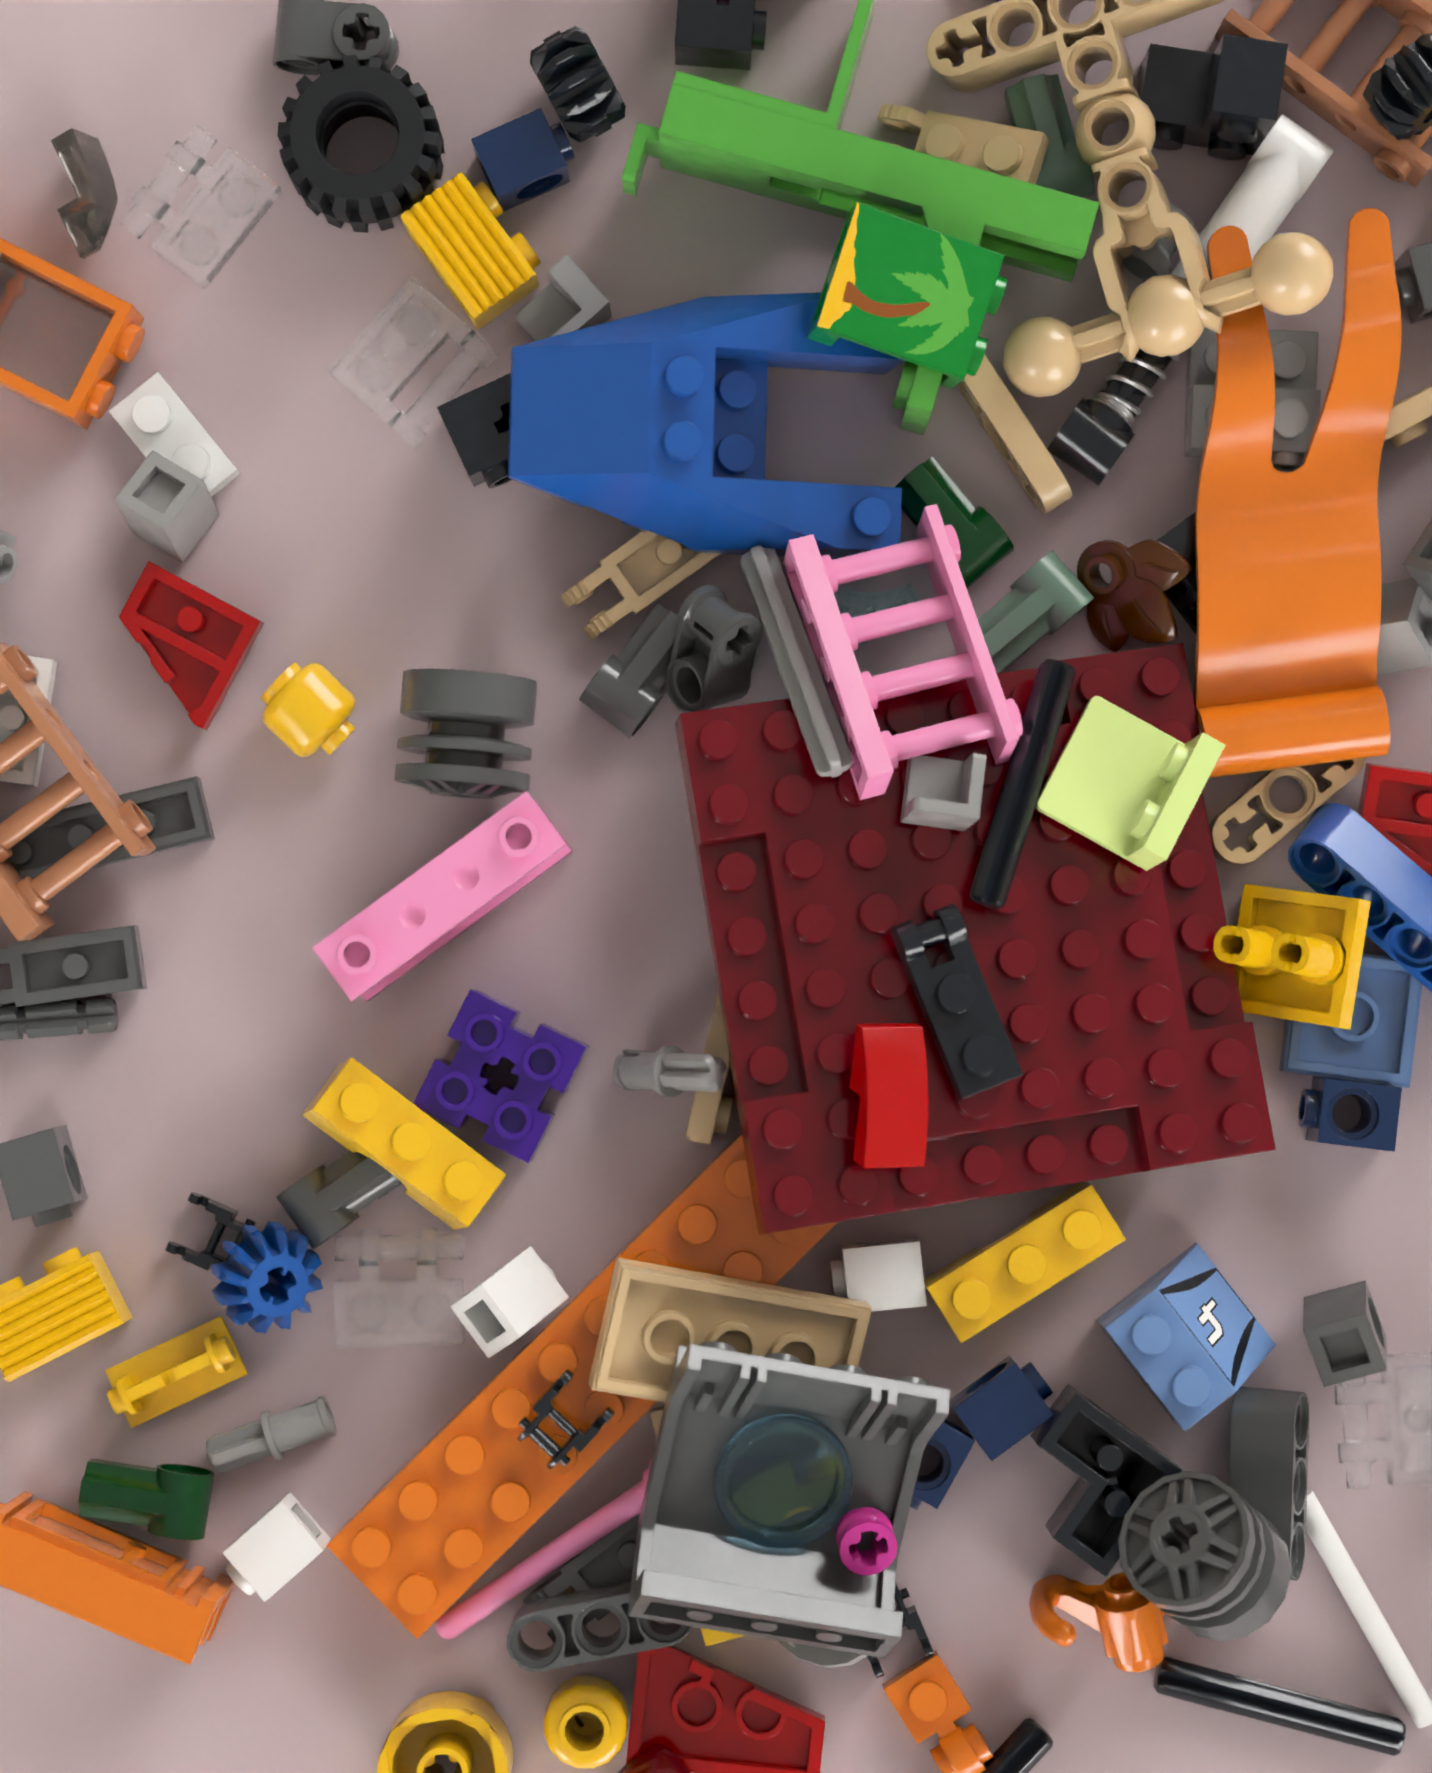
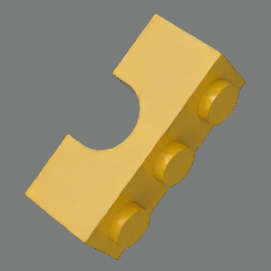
M352 1057L339 1064L302 1113V1116L352 1153H361L389 1171L406 1187L404 1193L453 1230L470 1226L506 1176L499 1168Z
M1086 1181L1075 1184L1029 1213L1030 1218L1013 1231L983 1248L970 1250L924 1279L925 1288L960 1343H963L1126 1240L1092 1184Z

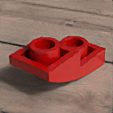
M917 1023L856 1024L849 1088L860 1096L853 1161L864 1169L925 1167L928 1130V1073L923 1027Z

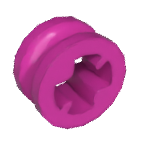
M873 1507L856 1508L842 1516L836 1526L835 1539L842 1563L848 1570L858 1575H873L884 1571L894 1561L897 1555L898 1544L891 1521L884 1512ZM866 1531L874 1532L875 1539L872 1540L871 1549L866 1551L859 1550L857 1543H860L861 1533Z

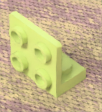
M1094 696L1088 701L1037 799L1035 808L1046 816L1147 871L1168 859L1226 745L1204 732L1185 744L1104 698Z

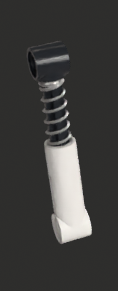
M1282 114L1246 165V169L1199 235L1207 269V242L1216 230L1229 225L1242 229L1246 234L1253 262L1257 251L1265 242L1273 237L1294 205L1299 202L1330 158L1334 149ZM1180 260L1171 274L1186 278L1182 261ZM1140 349L1131 363L1125 357L1120 358L1118 362L1120 369L1118 372L1106 377V389L1094 394V399L1085 400L1083 398L1047 450L1100 486L1136 435L1133 433L1131 424L1136 423V416L1142 415L1139 409L1140 405L1146 397H1154V392L1151 389L1159 378L1162 380L1167 379L1164 372L1171 361H1180L1179 356L1159 357L1145 353Z

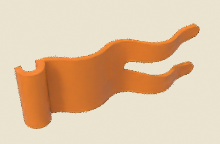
M1365 208L1355 213L1347 225L1343 316L1336 359L1328 390L1302 466L1293 472L1284 473L1278 471L1273 467L1271 459L1275 418V376L1271 341L1263 305L1261 304L1224 316L1221 334L1216 332L1217 361L1215 389L1202 454L1195 508L1197 636L1193 699L1197 722L1201 731L1226 745L1209 778L1384 756L1389 751L1390 723L1384 694L1381 688L1377 686V654L1381 621V547L1377 497L1381 454L1398 380L1402 326L1389 220L1382 211L1375 208ZM1229 225L1219 228L1211 235L1206 247L1210 280L1251 267L1252 258L1248 239L1242 229Z

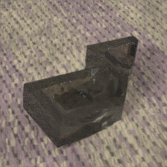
M71 128L52 139L51 142L78 198L57 210L80 258L86 259L101 249L113 219L118 196L114 179L99 139Z

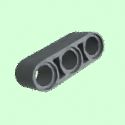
M1241 1386L1234 1395L1231 1410L1229 1486L1277 1528L1288 1547L1291 1566L1290 1580L1297 1581L1303 1569L1306 1543L1309 1447L1308 1398L1304 1392Z
M631 1581L538 1599L524 1604L515 1613L507 1635V1649L511 1659L519 1667L528 1671H546L672 1646L683 1641L690 1634L692 1626L673 1623L661 1624L655 1620L628 1616ZM605 1608L612 1611L618 1617L620 1628L608 1637H598L586 1628L584 1617L592 1610ZM532 1621H541L553 1629L556 1641L545 1649L531 1648L523 1641L521 1628Z

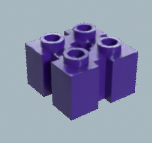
M470 989L447 1035L461 1042V1045L452 1062L444 1058L435 1059L413 1104L422 1111L458 1129L465 1126L469 1116L489 1125L482 1141L529 1163L533 1160L555 1116L554 1113L542 1108L550 1089L553 1088L561 1093L567 1092L589 1046L544 1023L539 1024L533 1036L515 1027L521 1014L520 1011L478 990ZM504 1058H507L515 1065L510 1073L518 1075V1082L515 1088L504 1086L499 1092H496L488 1085L492 1078L486 1077V1068L488 1064L499 1065Z

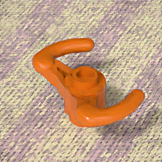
M1124 1572L1110 1576L1104 1584L1085 1585L1060 1574L1045 1577L1034 1584L1029 1600L1032 1621L1045 1637L1063 1647L1070 1646L1076 1639V1630L1072 1624L1059 1617L1054 1610L1056 1606L1101 1633L1105 1654L1108 1658H1113L1114 1664L1118 1669L1126 1672H1142L1154 1668L1163 1660L1165 1655L1163 1646L1168 1643L1163 1619L1165 1613L1137 1592Z

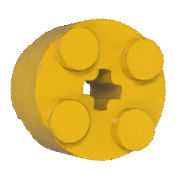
M458 1691L435 1692L417 1699L398 1715L379 1756L377 1773H445L443 1765L435 1764L437 1756L441 1754L448 1755L450 1762H458L455 1773H511L513 1745L504 1721L488 1700Z

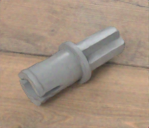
M664 1046L658 1049L657 1052L625 1049L622 1051L624 1056L618 1055L613 1065L615 1082L623 1090H653L663 1097H676L683 1091L716 1092L725 1084L723 1074L727 1069L726 1063L721 1057H712L710 1054L685 1053L677 1046Z
M321 1396L317 1400L271 1415L268 1410L260 1413V1420L211 1436L206 1441V1451L209 1462L217 1473H224L273 1456L276 1461L284 1458L285 1451L328 1436L337 1435V1429L329 1403L325 1396Z

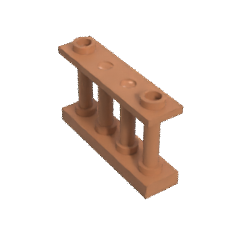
M1264 0L1249 20L1231 8L1224 17L1214 38L1220 42L1223 34L1277 42L1269 34L1295 0ZM1343 0L1299 58L1287 50L1282 81L1283 90L1374 157V165L1382 174L1396 182L1402 183L1407 181L1413 187L1420 182L1432 167V157L1421 150L1432 135V126L1428 127L1421 135H1412L1407 139L1397 140L1376 121L1369 111L1370 106L1363 97V93L1372 73L1382 68L1385 64V59L1393 57L1401 50L1403 45L1408 46L1420 35L1432 33V0ZM1379 6L1398 20L1400 30L1349 96L1319 73L1368 8Z
M0 642V695L9 689L31 719L0 743V776L46 741L69 771L0 823V917L17 941L37 939L55 925V922L46 912L51 907L49 899L121 845H124L131 856H147L156 849V846L147 836L153 828L146 815L132 800L128 799L126 802H122L32 680L39 673L31 659L16 644L8 647L6 643ZM85 793L107 824L36 878L32 879L26 876L22 879L8 860L13 855L11 848Z

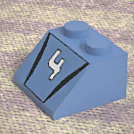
M1196 1242L1096 1320L1171 1419L1184 1431H1187L1237 1392L1276 1345Z

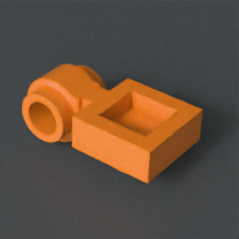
M937 1650L934 1651V1655L924 1657L882 1684L883 1690L917 1744L938 1733L939 1737L937 1739L940 1744L931 1749L930 1753L942 1773H982L986 1770L984 1763L993 1758L994 1755L974 1723L964 1729L960 1723L956 1725L955 1720L971 1711L972 1708Z

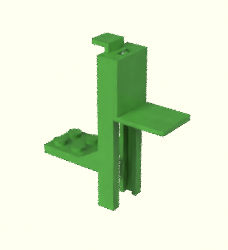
M875 0L858 1L827 113L676 71L660 128L637 123L622 175L623 193L633 196L637 195L647 157L652 156L660 159L661 168L843 219L846 218L855 204L859 202L1005 255L1002 262L1004 264L1072 282L1078 259L1082 260L1086 253L1100 203L841 130L870 29ZM905 361L893 403V408L904 411L900 429L924 435L943 374Z

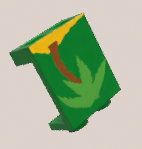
M857 202L845 218L807 338L828 346H832L839 337L939 372L943 374L940 385L952 389L965 379L966 374L975 376L981 365L987 346V339L980 337L979 333L986 313L994 315L1004 295L1007 278L998 274L1005 255Z

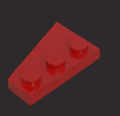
M673 1645L638 1652L626 1764L650 1747L663 1744L672 1750L689 1772L820 1773L825 1715Z

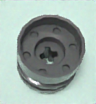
M427 668L403 671L400 713L410 719L427 722L428 732L427 734L398 738L397 749L423 754L426 757L425 763L396 764L395 781L416 786L433 795L458 798L493 799V797L509 793L529 792L530 775L517 771L502 770V762L528 761L532 759L531 748L504 741L505 729H517L534 725L537 682L524 677L469 670Z
M1185 1471L1162 1477L1143 1490L1125 1514L1118 1544L1121 1567L1129 1582L1137 1592L1195 1636L1220 1642L1247 1637L1268 1623L1284 1601L1291 1576L1289 1552L1286 1543L1277 1528L1267 1518L1251 1507L1249 1502L1242 1498L1233 1488L1215 1476Z

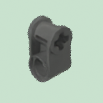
M279 0L273 65L276 68L295 74L320 75L316 66L329 60L333 70L344 67L342 56L356 55L360 65L368 66L364 62L368 63L370 56L384 59L388 70L396 63L399 55L398 40L384 14L375 6L365 3L358 4L324 0ZM374 31L378 39L368 40L365 50H359L355 42H364L367 32Z
M712 584L703 585L687 596L677 615V631L670 664L666 670L665 683L672 703L683 713L708 710L744 697L750 688L755 653L762 637V624L760 620L749 612H738L727 603L725 593Z

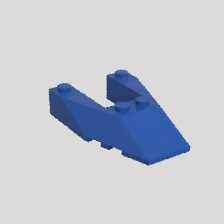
M821 292L705 296L515 346L511 349L508 478L580 507L587 506L622 520L623 524L641 531H651L684 545V548L694 552L744 555L750 552L752 547L761 545L763 548L775 549L778 557H785L789 540L814 534L820 555L828 554L834 560L901 543L902 488L765 480L768 367L885 375L904 360L840 337L832 346L808 339L807 335Z

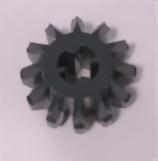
M577 26L562 33L558 31L545 38L543 44L531 50L530 64L571 138L581 143L594 135L598 137L611 130L613 124L625 118L626 105L586 31Z
M1432 33L1420 35L1408 46L1403 45L1401 50L1393 57L1385 59V64L1382 68L1372 73L1363 93V97L1370 106L1369 111L1376 121L1397 140L1407 139L1412 135H1421L1428 127L1432 126Z

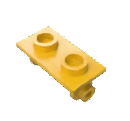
M222 1315L105 1370L113 1389L107 1391L109 1402L116 1414L124 1412L131 1428L248 1374Z

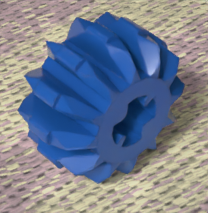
M269 1220L262 1232L253 1225H243V1242L239 1245L230 1240L222 1241L224 1251L230 1256L227 1261L211 1264L212 1274L221 1280L212 1289L216 1301L222 1306H227L225 1309L227 1311L226 1316L235 1324L244 1325L248 1322V1325L255 1332L266 1334L273 1321L281 1329L291 1330V1312L295 1309L302 1313H312L311 1305L305 1299L307 1293L323 1289L321 1280L312 1274L323 1263L315 1251L310 1248L307 1249L309 1243L306 1236L296 1229L286 1232V1228L279 1222Z

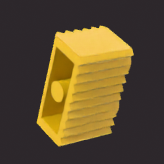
M461 172L456 174L452 180L446 181L442 187L435 189L431 195L425 196L421 202L414 204L411 209L404 211L400 218L408 235L465 311L474 326L479 330L539 287L538 278L533 269L540 265L541 262L520 232L510 238L496 220L504 211L487 185L481 181L472 187Z
M76 1246L42 1264L47 1276L27 1286L24 1285L20 1276L0 1285V1369L7 1382L133 1319L99 1250L82 1257Z

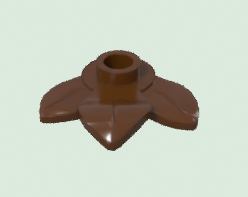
M1151 539L1141 541L1130 547L1114 540H1102L1087 547L1079 558L1077 577L1094 597L1087 605L1086 616L1093 635L1101 644L1114 653L1125 645L1130 635L1146 643H1162L1177 638L1176 622L1164 591L1178 584L1191 572L1192 567L1171 547ZM1100 563L1106 564L1112 571V581L1110 584L1106 583L1100 574Z

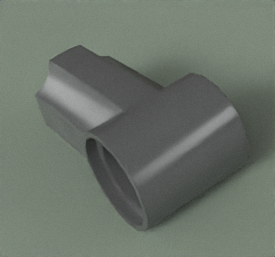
M657 603L633 633L631 639L617 657L612 655L602 665L579 699L629 738H632L641 728L664 695L662 689L666 685V670L670 664L677 631V615Z
M349 1151L328 1167H325L324 1164L288 1187L276 1198L298 1230L308 1238V1243L312 1250H314L360 1217L359 1211L376 1199L379 1200L399 1186L401 1182L367 1156Z

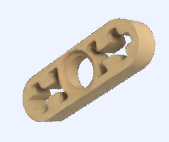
M984 354L975 376L966 374L965 379L957 384L956 387L1029 499L1045 515L1072 498L1071 488L1053 457Z
M1366 758L1345 760L1348 764L1345 770L1338 764L1326 768L1316 777V779L1326 784V787L1320 792L1312 775L1299 766L1270 770L1212 820L1209 829L1214 855L1222 862L1231 865H1241L1258 859L1362 770ZM1279 777L1293 778L1303 788V803L1294 813L1280 812L1271 803L1269 796L1270 788ZM1255 798L1260 812L1268 820L1276 823L1278 827L1271 833L1267 823H1262L1249 833L1247 837L1252 845L1249 851H1246L1241 846L1229 850L1223 842L1230 835L1225 824L1230 820L1233 824L1240 825L1257 814V811L1247 805L1251 799Z

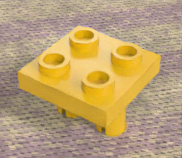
M1244 884L1237 926L1226 925L1221 927L1213 941V950L1216 957L1220 961L1231 963L1235 966L1243 1013L1350 1030L1371 902L1357 898Z

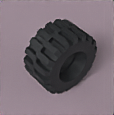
M356 55L342 56L344 67L335 70L332 69L328 60L316 66L320 77L314 82L304 75L295 84L300 94L297 100L288 96L285 100L282 110L286 116V122H278L277 135L283 149L279 150L283 165L307 207L317 216L320 213L324 214L329 224L341 229L344 222L351 224L354 232L368 233V224L378 223L381 231L395 228L392 218L411 209L414 204L420 199L423 200L425 196L431 195L434 191L433 180H441L444 165L441 154L445 153L444 141L433 105L431 106L427 93L420 83L413 84L411 82L409 73L396 65L390 71L387 69L382 58L370 56L368 66L360 65ZM358 117H376L393 125L399 134L398 143L392 156L381 167L367 173L351 174L340 171L329 164L327 160L328 144L336 130L344 123Z

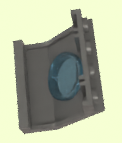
M711 1341L699 1345H678L638 1519L628 1616L885 1658L902 1638L903 1612L894 1611L898 1555L922 1455L928 1441L949 1415L950 1389L930 1386L926 1380L915 1376H899L888 1379L866 1375L863 1369L852 1365L840 1364L825 1368L803 1364L799 1358L785 1353H771L765 1356L737 1352L733 1346L723 1342ZM860 1507H873L884 1512L891 1521L898 1544L897 1555L892 1564L884 1571L873 1575H858L848 1570L842 1563L835 1539L836 1526L842 1516ZM866 1531L861 1533L860 1543H857L859 1550L866 1551L871 1549L872 1540L875 1539L874 1532Z

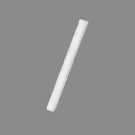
M1307 1490L1306 1532L1416 1727L1424 1728L1432 1724L1431 1699L1313 1490Z

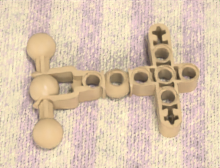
M1002 0L950 19L937 26L929 36L926 46L927 59L940 77L956 91L964 93L979 91L1061 61L1069 84L1077 92V95L1072 97L1075 108L1080 112L1075 127L1076 148L1083 161L1091 166L1092 173L1098 180V199L1105 233L1096 240L1093 247V257L1108 307L1112 313L1072 327L1064 320L1051 316L1032 317L1015 327L1004 345L1003 366L1011 384L1022 393L1035 397L1057 395L1073 384L1079 374L1082 363L1116 352H1120L1130 363L1140 349L1145 353L1159 357L1179 355L1196 343L1205 327L1221 334L1224 316L1261 304L1271 312L1286 316L1304 314L1321 303L1329 292L1334 277L1332 258L1326 247L1316 238L1299 232L1276 235L1260 247L1254 256L1251 267L1210 280L1197 231L1184 216L1178 212H1172L1166 191L1161 181L1153 173L1154 170L1158 169L1157 161L1151 154L1156 137L1155 118L1148 105L1139 99L1138 92L1132 85L1133 72L1123 38L1219 4L1224 0H1144L1138 2L1131 0H1091L1096 2L1094 13L1088 20L1080 24L1069 23L1070 13L1077 4L1089 0ZM1023 23H1034L1033 34L1026 43L1021 46H1009L1010 35L1017 26ZM991 45L996 50V53L993 55L988 53V51L993 50ZM968 47L969 49L963 53L964 63L955 66L954 64L960 60L959 50ZM1103 60L1112 61L1113 67L1106 80L1095 85L1085 84L1087 71L1093 64ZM1119 120L1129 121L1128 133L1121 142L1111 146L1102 145V135L1109 124ZM1137 180L1146 182L1144 197L1137 204L1129 207L1118 205L1120 191L1126 184ZM1166 238L1168 241H1176L1186 278L1172 274L1152 276L1137 286L1130 296L1122 266L1123 259L1129 257L1134 248L1149 250L1159 239Z

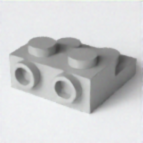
M1206 327L1196 343L1188 348L1184 457H1200V465L1212 410L1217 361L1216 332ZM1268 330L1275 376V418L1271 459L1273 467L1278 471H1294L1302 466L1320 414L1321 390L1316 389L1319 332Z

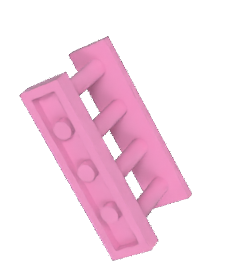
M937 504L924 507L915 533L917 539L832 560L828 554L820 555L814 534L789 540L782 564L787 582L853 757V765L849 769L860 800L885 794L894 772L893 769L898 768V761L978 740L987 739L996 765L1008 762L1023 732L1018 706L1012 698L1005 699L957 563L961 559L957 533L951 524L944 525ZM926 564L937 597L853 618L848 612L840 614L834 593L838 591V585ZM946 621L957 655L871 676L868 671L860 672L853 652L858 649V643ZM962 680L967 681L978 714L893 736L888 730L880 732L873 711L878 708V702Z
M526 791L312 948L350 1001L355 1000L360 995L365 1001H370L573 851L538 803Z

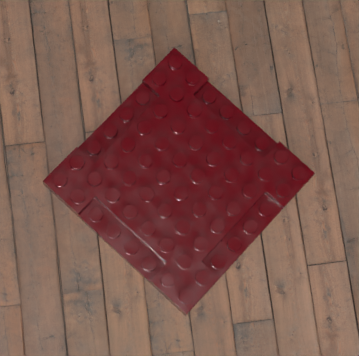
M1183 643L1059 660L1073 666L1076 675L1040 793L1088 701L1094 696L1104 698L1185 744L1200 734ZM1038 668L997 673L1005 699L1012 698L1016 702L1022 720ZM966 680L878 702V708L873 710L880 732L888 730L892 736L978 714ZM789 698L681 713L675 722L758 1235L1276 1150L1253 1022L1245 1023L1234 964L1220 961L1213 950L1215 935L1221 927L1227 925L1203 791L1168 859L1147 871L1046 816L1035 808L1007 901L999 909L981 906L970 900L969 897L1010 763L1009 759L1008 762L995 764L987 739L924 755L964 761L972 753L986 755L980 819L966 831H957L900 822L907 759L898 761V768L893 769L894 772L885 794L864 800L859 799L850 769L834 778H831V776L820 777L815 771ZM949 904H954L958 908L964 920L969 943L1023 1072L1022 1076L959 1101L956 1098L891 935V927L908 920H912L915 925L933 918L934 910ZM943 943L925 949V955L931 968L950 961ZM917 1023L923 1027L928 1073V1130L925 1167L864 1169L853 1161L860 1096L849 1088L856 1024Z

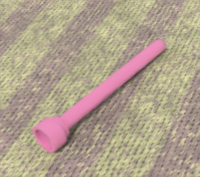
M652 1458L649 1459V1468L642 1472L643 1480L443 1614L436 1622L437 1634L447 1640L457 1637L638 1515L641 1511Z

